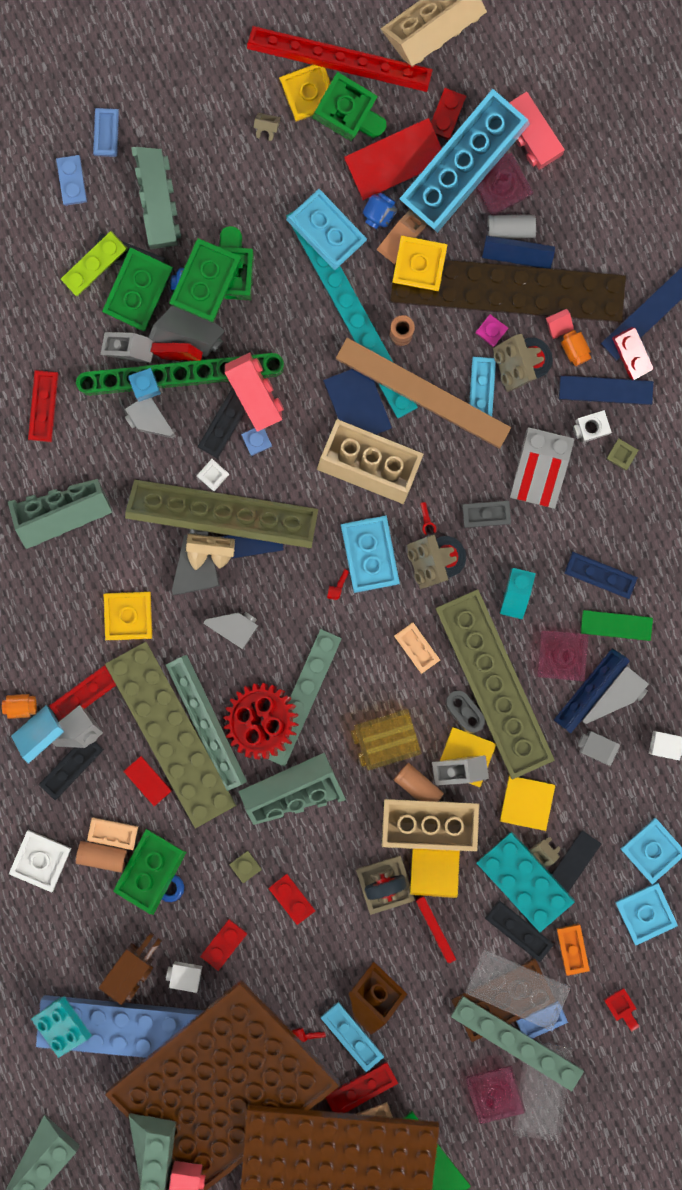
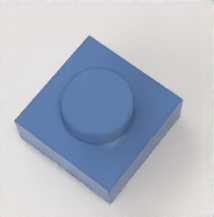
M254 428L241 434L251 456L272 447L265 429L257 432Z

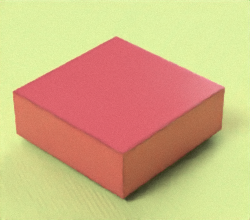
M567 309L546 318L552 339L574 330L571 315Z

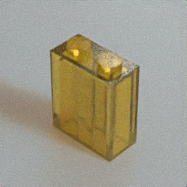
M408 709L355 724V730L351 731L354 743H359L362 750L361 753H358L361 766H367L368 771L422 754Z

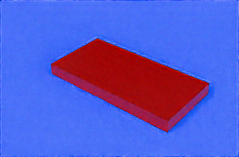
M426 118L344 156V159L361 199L365 200L373 194H378L421 174L442 148L430 119Z

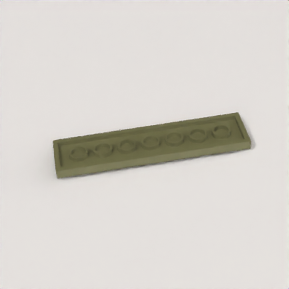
M134 480L125 512L126 519L312 548L318 516V509L141 480Z
M477 589L435 608L511 779H515L555 761L479 590Z
M147 642L106 663L105 665L194 828L196 829L235 807L234 800L229 791L226 790L217 769Z

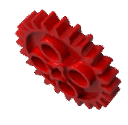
M254 683L252 690L250 687L245 686V694L237 691L236 694L239 699H230L234 705L233 708L226 707V710L230 712V716L223 718L229 721V724L225 725L224 729L231 731L227 734L226 738H234L231 746H239L237 752H245V757L251 758L253 755L254 759L260 760L262 755L264 759H269L270 753L272 756L277 757V749L285 752L284 743L292 744L289 736L297 735L292 731V727L299 726L298 723L293 722V719L299 716L296 713H292L296 705L288 704L291 697L284 696V690L279 689L277 691V686L271 685L268 687V684L262 683L260 688L258 684ZM269 700L271 705L269 710L265 712L263 704ZM249 710L250 718L244 721L243 713ZM278 721L279 730L276 733H274L272 731V725L274 722ZM257 731L259 738L253 743L252 735Z

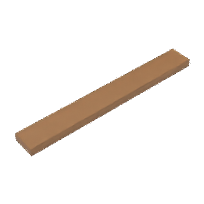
M346 338L336 357L337 361L499 449L511 429L510 426L349 338Z

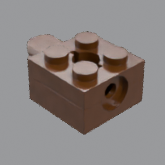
M151 932L139 948L133 943L128 946L99 986L101 991L120 1005H122L125 999L130 1002L140 987L137 984L139 980L144 983L154 968L151 965L154 960L151 955L162 940L158 938L146 954L143 950L154 936Z

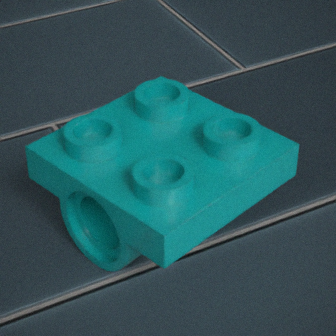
M65 997L58 998L31 1018L58 1058L92 1036Z

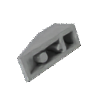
M626 666L582 719V722L585 724L634 703L636 699L640 701L648 692L645 688L649 684Z

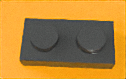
M509 501L462 505L464 528L511 524Z

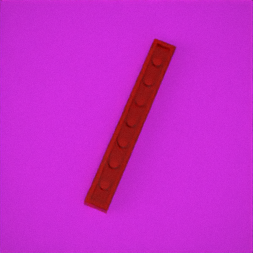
M255 26L252 27L247 43V49L424 92L428 91L433 70Z

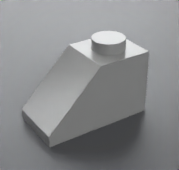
M105 332L100 355L151 363L153 353L150 351L152 343H155V341L136 333Z
M152 398L141 402L137 401L125 409L128 413L125 418L132 429L137 427L141 432L169 438L176 436Z
M247 612L243 615L234 613L206 619L203 623L241 649L245 648L258 628V625L255 624L257 619Z
M79 705L59 722L64 732L52 744L56 747L86 748L89 744L94 743L103 732L92 716Z
M588 731L587 735L582 734L578 746L581 747L580 753L611 766L620 744Z
M486 755L432 762L435 785L463 784L489 779Z

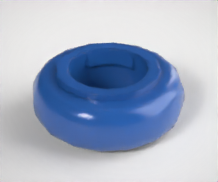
M176 874L172 879V882L177 886L176 893L172 895L165 893L162 898L165 902L177 901L184 893V883Z

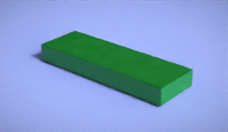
M583 610L580 634L651 641L653 618Z

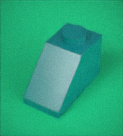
M516 568L510 569L500 614L523 619L536 573Z

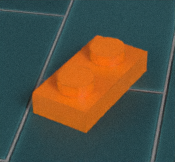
M580 924L556 928L566 976L590 971Z

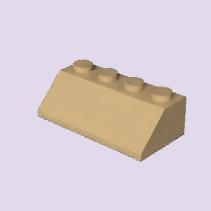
M419 0L382 27L381 30L402 59L409 65L414 66L422 62L431 52L441 48L449 39L459 35L468 25L478 21L487 11L482 0Z
M337 419L320 458L317 470L404 504L424 454Z
M384 799L382 847L477 851L479 804Z

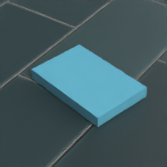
M320 189L312 194L286 219L334 270L367 241V238Z
M387 515L341 524L354 593L400 584Z

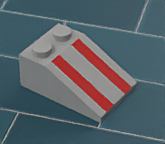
M528 428L525 433L510 498L555 509L569 463L574 438Z

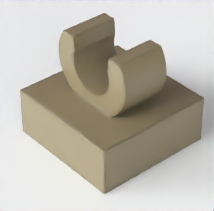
M258 113L254 122V128L258 129L256 137L260 139L261 132L267 131L269 133V141H272L275 132L279 128L281 117Z
M551 837L540 841L529 849L545 868L555 863L560 857L557 854L560 851V847L552 849L549 846V842L552 840Z

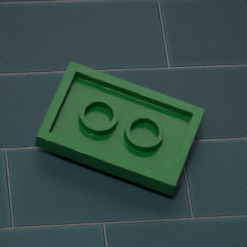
M197 238L169 302L170 305L214 323L242 259L241 256Z
M130 247L102 312L145 332L174 267Z
M146 829L113 892L148 914L154 915L187 852L153 831Z

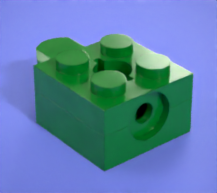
M339 72L333 77L311 117L349 141L355 138L359 130L372 138H377L386 129L384 117L370 110L378 96Z
M229 226L220 233L219 247L241 256L242 259L224 299L251 300L254 251L253 249L242 248V234L240 230Z

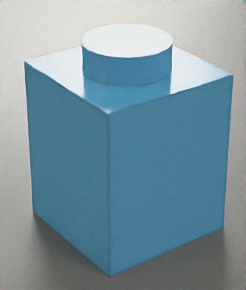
M151 368L128 376L136 399L139 402L161 394Z

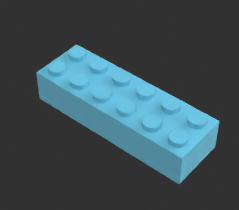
M492 89L401 196L400 200L438 233L530 125L529 120Z

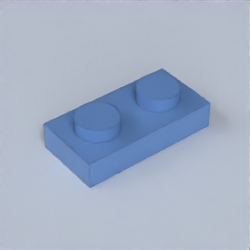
M80 156L56 158L63 205L87 202Z

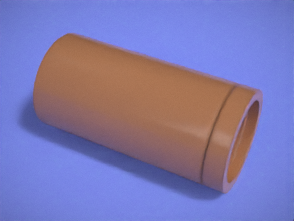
M402 315L392 321L390 339L395 345L405 346L412 340L415 326L411 318ZM405 328L408 333L401 335L397 333L396 329Z
M409 762L393 779L417 801L438 802L444 794Z
M80 841L76 864L123 873L125 866L124 858L127 856V850Z

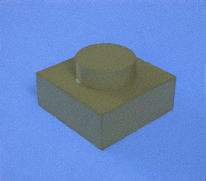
M618 438L606 460L627 471L639 450Z
M249 850L229 864L242 883H245L262 870Z

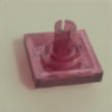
M512 152L503 156L476 187L491 215H496L533 195V191Z
M541 631L537 677L585 681L589 635Z
M511 1065L467 1076L466 1083L480 1124L525 1113V1106Z

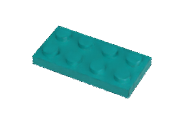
M512 831L477 861V865L539 932L544 930L575 903L573 897Z

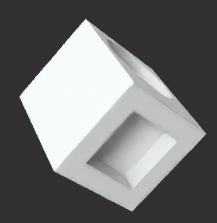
M605 410L578 418L575 421L576 425L573 426L576 438H581L582 443L612 433ZM586 422H593L596 425L597 430L595 433H588L586 431Z
M653 731L649 754L680 760L682 756V737Z
M175 961L173 967L169 966L166 981H170L169 988L197 993L202 966Z

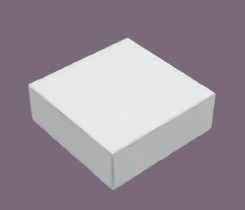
M211 459L197 477L215 492L230 474Z

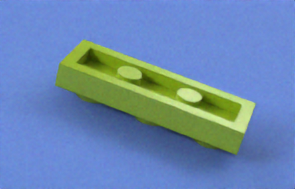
M110 231L61 280L75 296H79L128 248L113 231Z

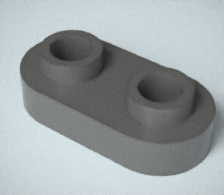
M454 691L447 697L446 708L467 733H477L483 728L485 718L466 693ZM455 699L460 700L461 707H455L453 701ZM469 718L475 719V726L468 724Z

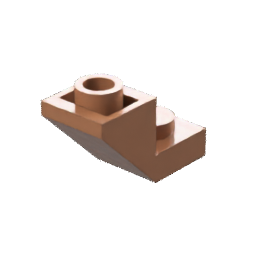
M409 210L379 245L377 251L395 264L401 236L417 238L428 224Z

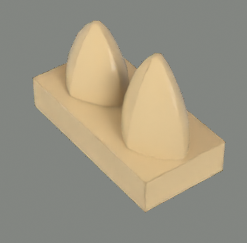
M188 534L186 552L188 553L190 564L197 570L205 562L207 555L211 554L215 565L219 569L222 568L234 555L235 539Z

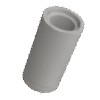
M535 214L488 215V236L505 239L535 238L536 216Z

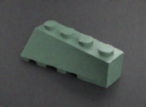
M132 147V154L137 164L135 171L141 188L139 194L142 208L144 209L143 217L150 250L178 245L177 239L181 238L179 224H174L173 216L177 215L175 201L171 202L170 193H174L172 179H167L166 170H170L168 156H163L162 149Z
M98 479L71 485L66 491L62 492L57 489L51 490L47 496L39 498L36 495L28 496L26 501L17 503L16 500L8 501L15 531L26 549L112 513L108 498Z
M325 753L239 791L245 810L253 825L281 818L286 812H295V814L304 812L305 807L316 804L318 808L326 806L327 801L336 798L338 802L346 800Z
M130 1113L129 1121L140 1190H169L176 1121Z
M44 1115L6 1190H44L75 1155L80 1145Z

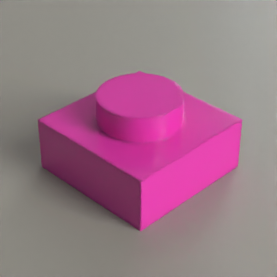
M490 314L476 331V334L494 347L508 330V327Z

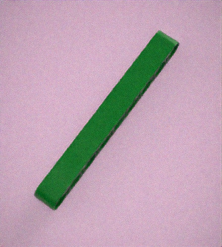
M276 353L252 355L253 359L257 358L262 366L263 371H261L263 378L276 377L282 374L284 362L280 355ZM241 356L84 372L77 377L76 385L83 394L88 396L131 392L133 388L128 382V376L151 368L153 373L159 371L164 374L162 381L157 383L159 389L230 382L227 376L221 373V368ZM270 360H277L280 363V367L275 371H271L267 368V364ZM201 367H208L210 374L205 378H201L198 376V370ZM179 369L187 371V376L183 380L175 379V373ZM110 376L117 378V383L113 387H107L105 384L106 379ZM88 378L93 379V387L88 390L83 389V381Z

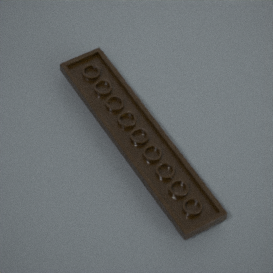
M444 260L439 291L392 283L390 303L548 317L567 309L571 319L621 323L623 319L626 275ZM395 263L394 266H393V275H394V270H395V265H396V263Z

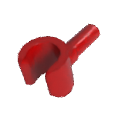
M426 502L420 503L424 521L422 531L426 535L425 527L432 525L435 533L436 526L430 520Z
M344 569L337 587L329 586L328 599L338 600L340 598L343 584L349 574L348 570Z
M303 1027L292 1030L302 1042L326 1037L325 1032L305 1034Z

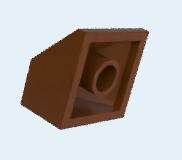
M375 962L368 967L349 992L354 1019L372 1035L388 1022L407 996V993Z

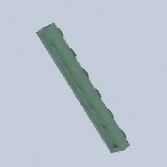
M320 629L291 694V700L288 703L296 705L292 713L299 715L293 719V722L298 723L299 726L292 727V731L297 735L289 736L292 744L284 743L285 752L277 749L278 756H272L270 753L268 760L284 767L286 766L342 638ZM279 724L276 728L275 733L279 730Z
M182 656L166 664L199 737L217 769L226 790L229 791L246 783L247 780L188 656Z
M465 996L461 997L451 1014L453 1019L570 1091H573L584 1073L582 1068Z

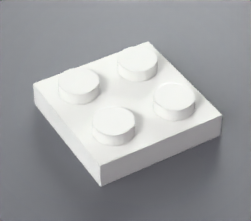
M28 830L9 874L53 892L72 848Z

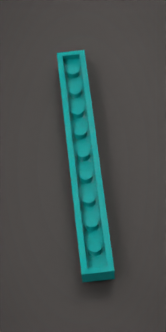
M291 225L354 341L393 362L341 266L334 270ZM378 383L397 419L418 408L417 404Z

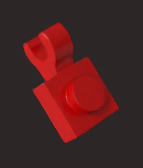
M624 988L603 999L616 1021L623 1018L631 1032L639 1028L638 1023L631 1014L637 1008Z

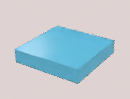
M45 705L11 737L22 758L29 763L64 731L54 713Z
M656 818L620 848L652 885L682 859V847Z
M658 883L615 902L635 946L678 926Z

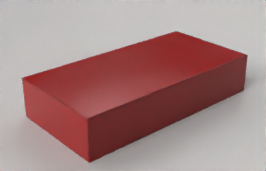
M152 343L150 351L163 360L201 361L203 353L190 343Z
M142 756L123 771L153 806L157 805L172 791Z

